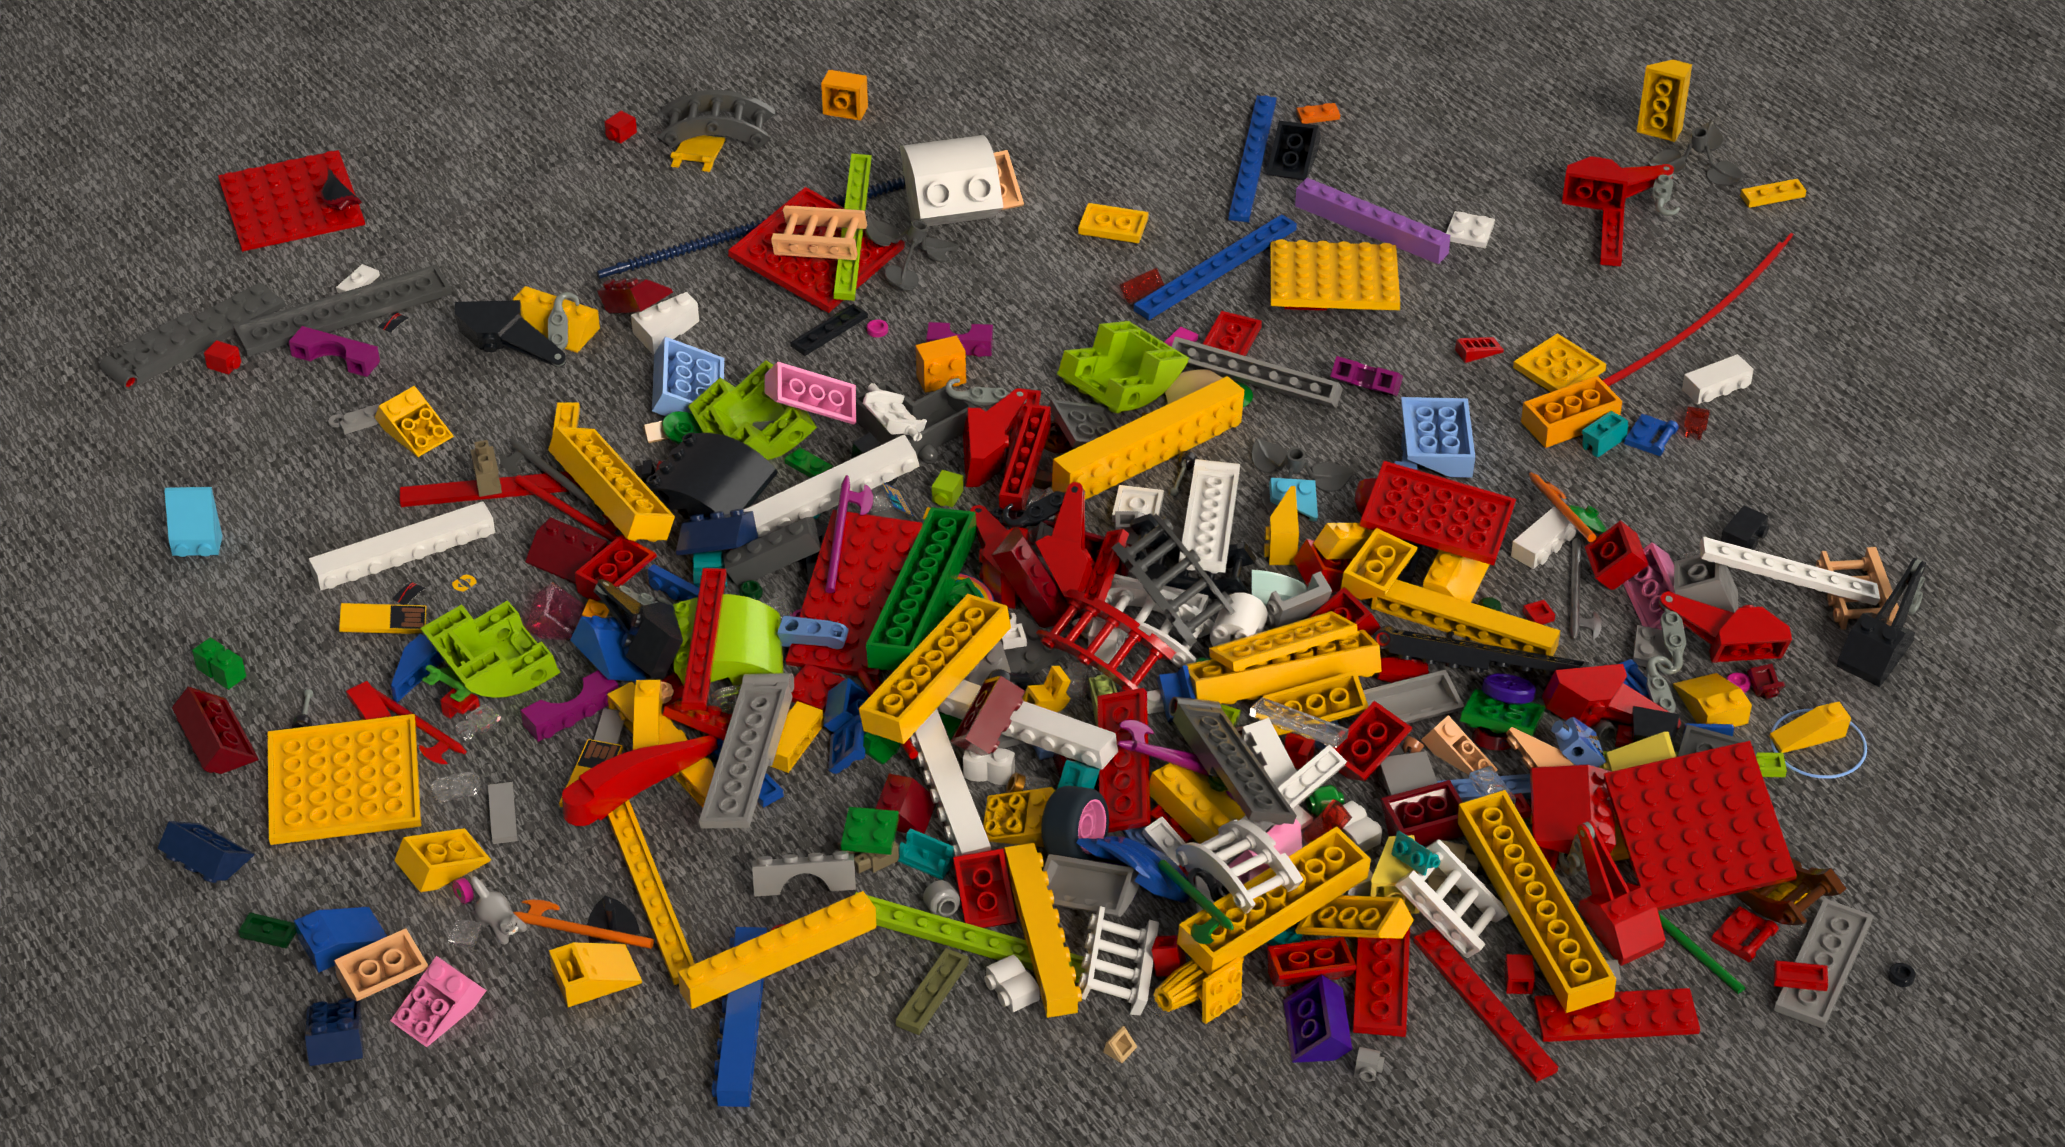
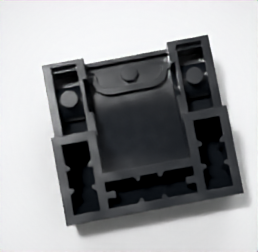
M691 432L683 436V441L678 447L672 449L671 455L666 461L660 463L659 469L647 478L646 485L669 510L686 509L689 516L703 514L704 517H709L710 513L723 511L724 514H730L731 510L749 508L778 474V471L760 453L734 438L715 433Z

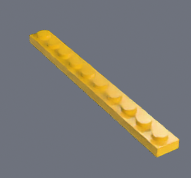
M627 800L609 813L607 817L674 985L679 984L678 971L695 963L631 803Z

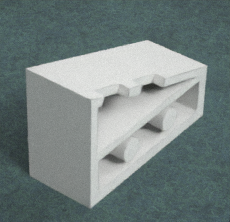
M685 292L651 306L642 312H636L631 315L633 334L654 355L664 337L674 339L699 322L698 303L688 292Z
M1266 718L1243 727V740L1276 787H1280L1297 771L1270 719Z

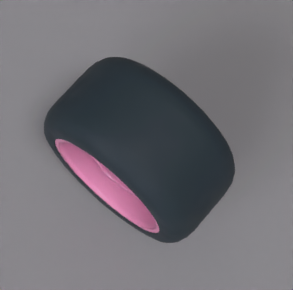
M1077 786L1058 788L1048 799L1042 816L1041 835L1048 854L1089 861L1097 857L1076 842L1081 838L1104 839L1107 837L1109 811L1104 797L1098 791L1091 788Z

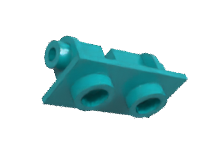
M1397 831L1391 853L1393 856L1426 876L1428 868H1437L1440 865L1441 861L1436 853H1432L1411 837Z

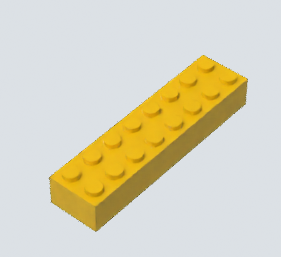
M556 426L548 449L549 452L614 523V526L624 534V537L631 541H637L638 539L652 542L667 540L675 516L595 429Z
M967 594L859 708L863 730L904 744L1011 629L1007 605Z
M1359 630L1357 634L1350 635L1345 640H1334L1328 642L1325 646L1308 648L1306 652L1291 653L1286 658L1272 659L1263 665H1252L1240 672L1232 671L1214 659L1186 664L1195 698L1218 701L1220 704H1234L1237 700L1242 699L1255 700L1262 695L1352 671H1357L1358 676L1370 677L1374 673L1382 672L1380 646L1365 630Z
M1335 827L1288 856L1304 879L1296 889L1288 892L1285 886L1280 885L1254 898L1255 906L1247 914H1244L1243 910L1236 906L1233 896L1229 893L1213 904L1231 920L1234 926L1233 930L1219 925L1211 934V938L1214 940L1212 943L1200 944L1196 942L1191 936L1192 925L1194 922L1197 925H1203L1212 918L1203 909L1179 924L1177 944L1210 976L1237 957H1244L1367 879L1371 858L1338 827ZM1269 868L1243 885L1246 890H1249L1275 877L1276 873L1272 868Z

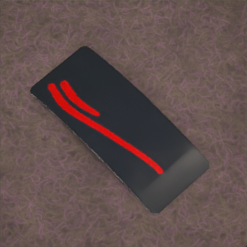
M395 312L378 327L391 333L409 318Z
M410 582L392 600L402 605H408L425 588Z

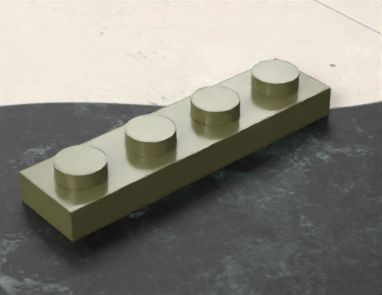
M945 948L896 1018V1026L920 1035L968 966L969 957Z

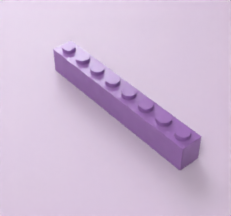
M1306 178L1296 188L1295 206L1382 242L1396 245L1399 249L1439 264L1449 254L1451 235L1309 178Z

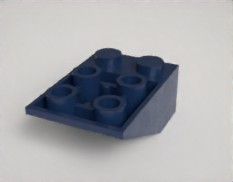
M343 998L334 1003L321 1001L312 1004V1006H307L305 1041L309 1066L363 1058L360 1000L355 1001L352 998Z

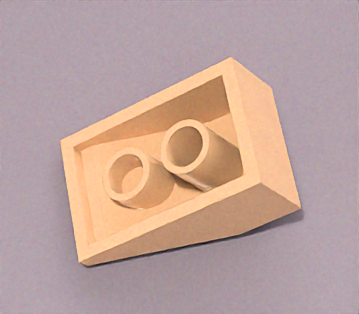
M1008 150L993 153L999 175L1003 201L1002 210L1024 206Z

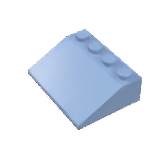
M664 337L654 354L652 412L664 416L678 411L692 414L688 406L720 377L724 379V358Z
M1401 397L1407 459L1449 477L1472 478L1475 451L1468 398Z

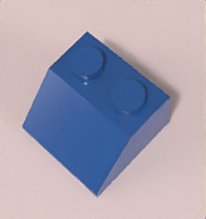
M850 678L828 691L823 726L834 733L854 716L860 715L859 708L870 697L869 693Z

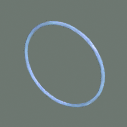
M1800 709L1782 716L1774 724L1771 732L1775 731L1779 723L1785 718L1797 713L1809 712L1812 709ZM1850 721V725L1858 732L1862 739L1863 755L1855 767L1841 774L1815 775L1801 771L1786 761L1785 764L1792 770L1810 777L1837 778L1845 776L1858 769L1864 762L1867 754L1866 740L1858 727ZM1770 738V744L1773 749V752L1778 753L1773 741Z

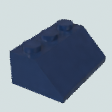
M741 508L731 510L730 514L718 511L710 513L709 517H704L703 514L690 516L689 521L682 523L676 554L684 555L733 549L757 539L758 533L753 511L744 512V509Z
M169 821L157 848L166 853V858L184 863L185 869L203 874L202 878L212 883H216L217 880H228L255 855L206 826L191 822Z

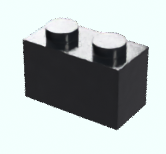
M1743 505L1722 530L1721 541L1755 550L1759 538L1764 539L1768 533V515Z

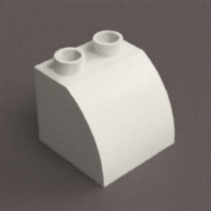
M984 135L900 146L911 223L913 220H921L927 226L993 218L1003 209L996 160L991 145Z

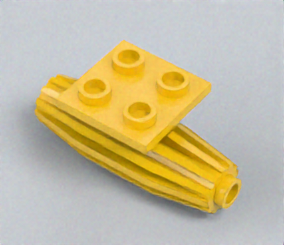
M1237 957L1210 976L1193 959L1176 969L1155 989V1002L1163 1011L1170 1012L1193 1003L1200 998L1202 1002V1022L1207 1024L1232 1006L1238 1004L1241 1000L1242 963L1244 957Z

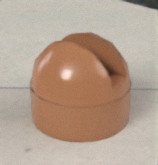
M1407 736L1403 742L1402 750L1405 754L1409 749H1411L1410 753L1421 752L1424 745L1415 738Z

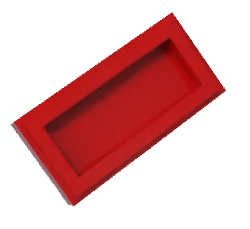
M1775 960L1774 986L1827 991L1828 966Z

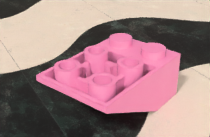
M436 956L390 1021L425 1047H428L474 1009L487 990Z

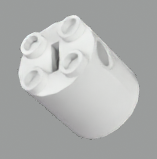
M1233 593L1229 595L1233 601L1231 607L1235 613L1231 615L1224 607L1220 609L1210 633V641L1213 647L1261 633L1268 617V611L1263 602L1247 593Z

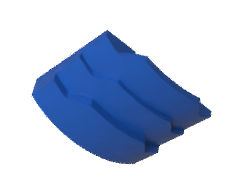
M1108 836L1104 839L1081 838L1077 840L1076 843L1095 856L1134 868L1139 872L1135 882L1151 893L1183 903L1188 900L1189 895L1158 868L1159 861L1166 860L1187 880L1181 868L1160 850L1126 837Z

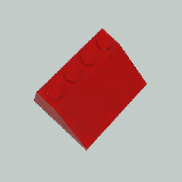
M1591 765L1531 768L1532 832L1538 846L1569 854L1575 835L1578 834L1577 826L1587 821H1592L1596 825L1608 852H1612L1616 846L1614 809L1603 778L1604 773L1611 771Z

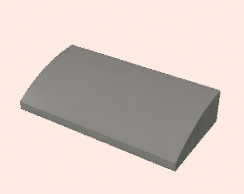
M1446 669L1363 690L1368 706L1375 700L1407 724L1460 711L1465 707Z
M1049 854L1043 869L1048 874L1049 886H1047V889H1052L1054 906L1097 913L1099 907L1102 906L1105 907V915L1121 917L1131 904L1140 886L1135 882L1139 872L1132 867Z

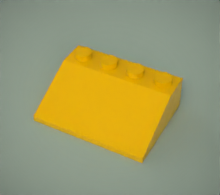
M1169 763L1152 772L1149 781L1150 796L1199 844L1219 835L1218 829L1222 825L1234 819L1239 821L1245 816L1237 802L1227 795L1226 791L1228 790L1218 792L1211 788L1207 781L1208 776Z

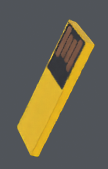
M341 603L339 632L412 634L422 633L421 627L426 625L425 605Z
M588 739L566 787L578 780L579 776L584 772L621 754L623 745ZM562 797L559 802L560 807H563Z

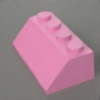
M777 362L765 374V394L775 402L853 425L856 423V385L781 362Z
M1652 542L1643 549L1649 565L1623 583L1642 626L1662 630L1660 618L1665 611L1659 607L1658 602L1664 592L1670 591L1675 593L1674 564L1669 554Z

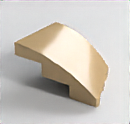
M1208 369L1182 372L1165 392L1167 402L1170 404L1222 379V377Z

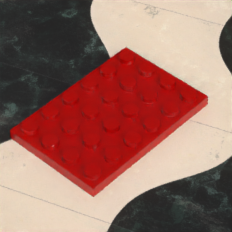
M1383 461L1361 518L1360 527L1370 530L1378 528L1401 539L1494 566L1516 499Z

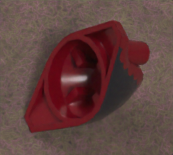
M329 169L327 180L321 189L323 201L330 208L340 209L341 211L349 205L361 204V200L346 188L334 172Z

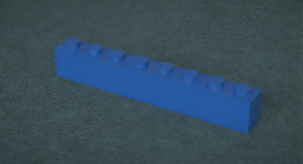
M736 927L735 937H730V949L767 933V927ZM764 978L728 993V997H723L722 1012L726 1013L725 1018H720V1034H723V1039L718 1038L717 1054L720 1055V1059L715 1060V1075L718 1076V1080H713L712 1096L717 1097L718 1106L750 1107Z

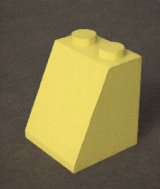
M1662 732L1607 752L1606 762L1601 765V768L1612 772L1676 757L1669 732Z
M1414 835L1408 836V837H1411L1412 839H1414V841H1415ZM1390 836L1372 876L1370 896L1402 898L1408 911H1411V914H1417L1420 911L1395 886L1402 877L1414 869L1391 854L1396 836Z

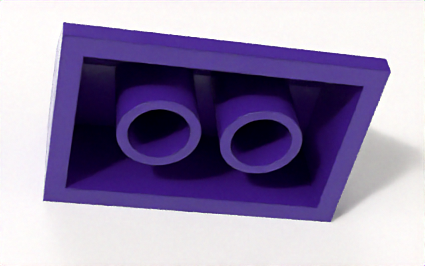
M1320 975L1283 1000L1293 1063L1336 1061L1353 1050L1344 993L1341 986Z

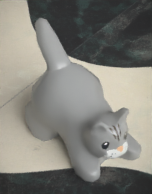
M473 876L471 878L473 888L480 897L475 905L474 918L479 925L483 927L490 925L501 944H507L510 935L527 930V925L511 911L508 899L501 892H490L477 877Z

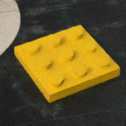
M1557 333L1516 359L1513 363V368L1548 391L1553 392L1600 375L1606 371V363Z

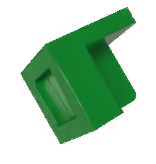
M867 732L864 735L863 747L865 748V753L880 764H885L899 751L901 743Z

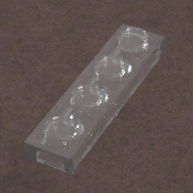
M1263 697L1250 709V716L1258 718L1260 721L1269 718L1272 724L1279 726L1283 730L1298 733L1305 738L1322 742L1326 746L1330 744L1332 747L1337 748L1348 738L1349 729Z

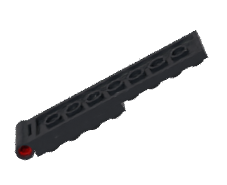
M1390 625L1382 626L1373 638L1379 644L1380 649H1389V653L1398 654L1400 659L1412 660V657L1422 658V662L1428 664H1436L1437 661L1446 662L1445 666L1460 668L1461 665L1469 666L1470 671L1481 673L1483 670L1489 669L1492 661H1495L1494 665L1500 667H1509L1510 664L1519 665L1518 669L1523 671H1533L1534 668L1542 669V673L1547 675H1553L1555 670L1589 666V662L1400 630ZM1382 634L1387 635L1388 640L1384 639Z

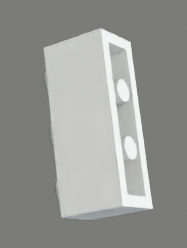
M1737 354L1684 374L1682 390L1697 405L1703 402H1710L1721 395H1728L1734 390L1748 387L1751 384L1754 369Z
M1553 507L1513 541L1511 557L1532 569L1539 564L1543 565L1549 555L1553 552L1557 553L1564 542L1571 541L1576 534L1575 526L1556 507Z

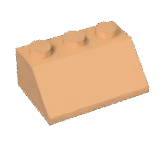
M406 928L334 960L336 975L347 996L355 1001H359L417 975L429 967Z

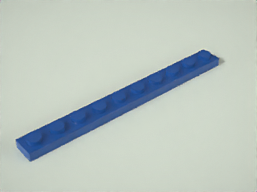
M1257 95L1229 212V220L1250 221L1277 97Z
M1281 214L1134 304V311L1147 320L1154 318L1270 247L1272 241L1283 239L1296 231L1297 223Z

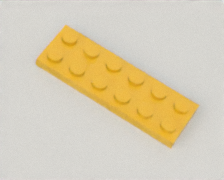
M1331 611L1209 648V654L1212 659L1232 671L1240 672L1252 665H1263L1272 659L1286 658L1291 653H1302L1314 646H1325L1328 642L1334 640H1345L1350 635L1358 633L1357 624Z

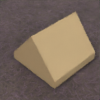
M663 421L644 425L643 430L648 443L669 439L663 432Z
M1121 1026L1106 1042L1103 1053L1123 1063L1137 1048V1045L1125 1026Z

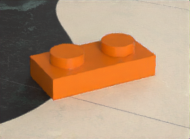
M1335 103L1305 106L1296 109L1300 122L1304 124L1340 119V113Z

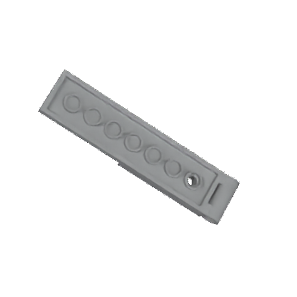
M792 673L744 674L741 689L699 819L701 829L750 828L767 767L773 765L792 701L791 692L794 690V676Z

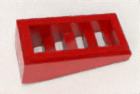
M1494 337L1460 338L1456 340L1455 351L1465 363L1504 352V349Z

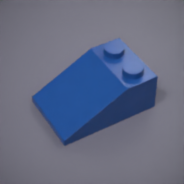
M581 616L570 641L608 680L636 681L646 679L644 671L625 657L621 641L626 632L615 617L609 619L599 616Z
M369 907L317 910L294 920L298 940L318 973L335 966V959L387 937Z

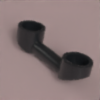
M996 669L986 678L1002 676L1010 682L1017 683L1018 687L1026 691L1027 686L1037 685L1027 671L1022 674Z

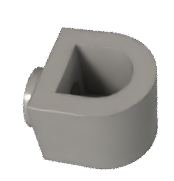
M1359 1047L1354 1077L1361 1078L1366 1082L1375 1081L1376 1073H1382L1385 1057L1380 1056L1381 1051Z

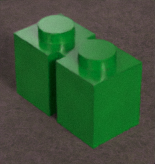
M211 637L192 650L196 669L210 678L213 677L214 681L229 690L246 677L243 659L231 650H225V646Z

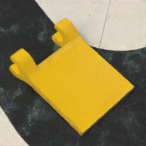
M702 135L681 142L677 150L671 153V158H673L671 167L679 168L682 160L704 163L702 171L710 172L714 160L725 142V138Z

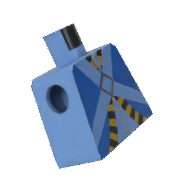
M1571 717L1565 722L1558 720L1553 724L1551 730L1556 736L1560 751L1574 765H1591L1599 768L1606 762L1598 736L1593 729L1575 717Z

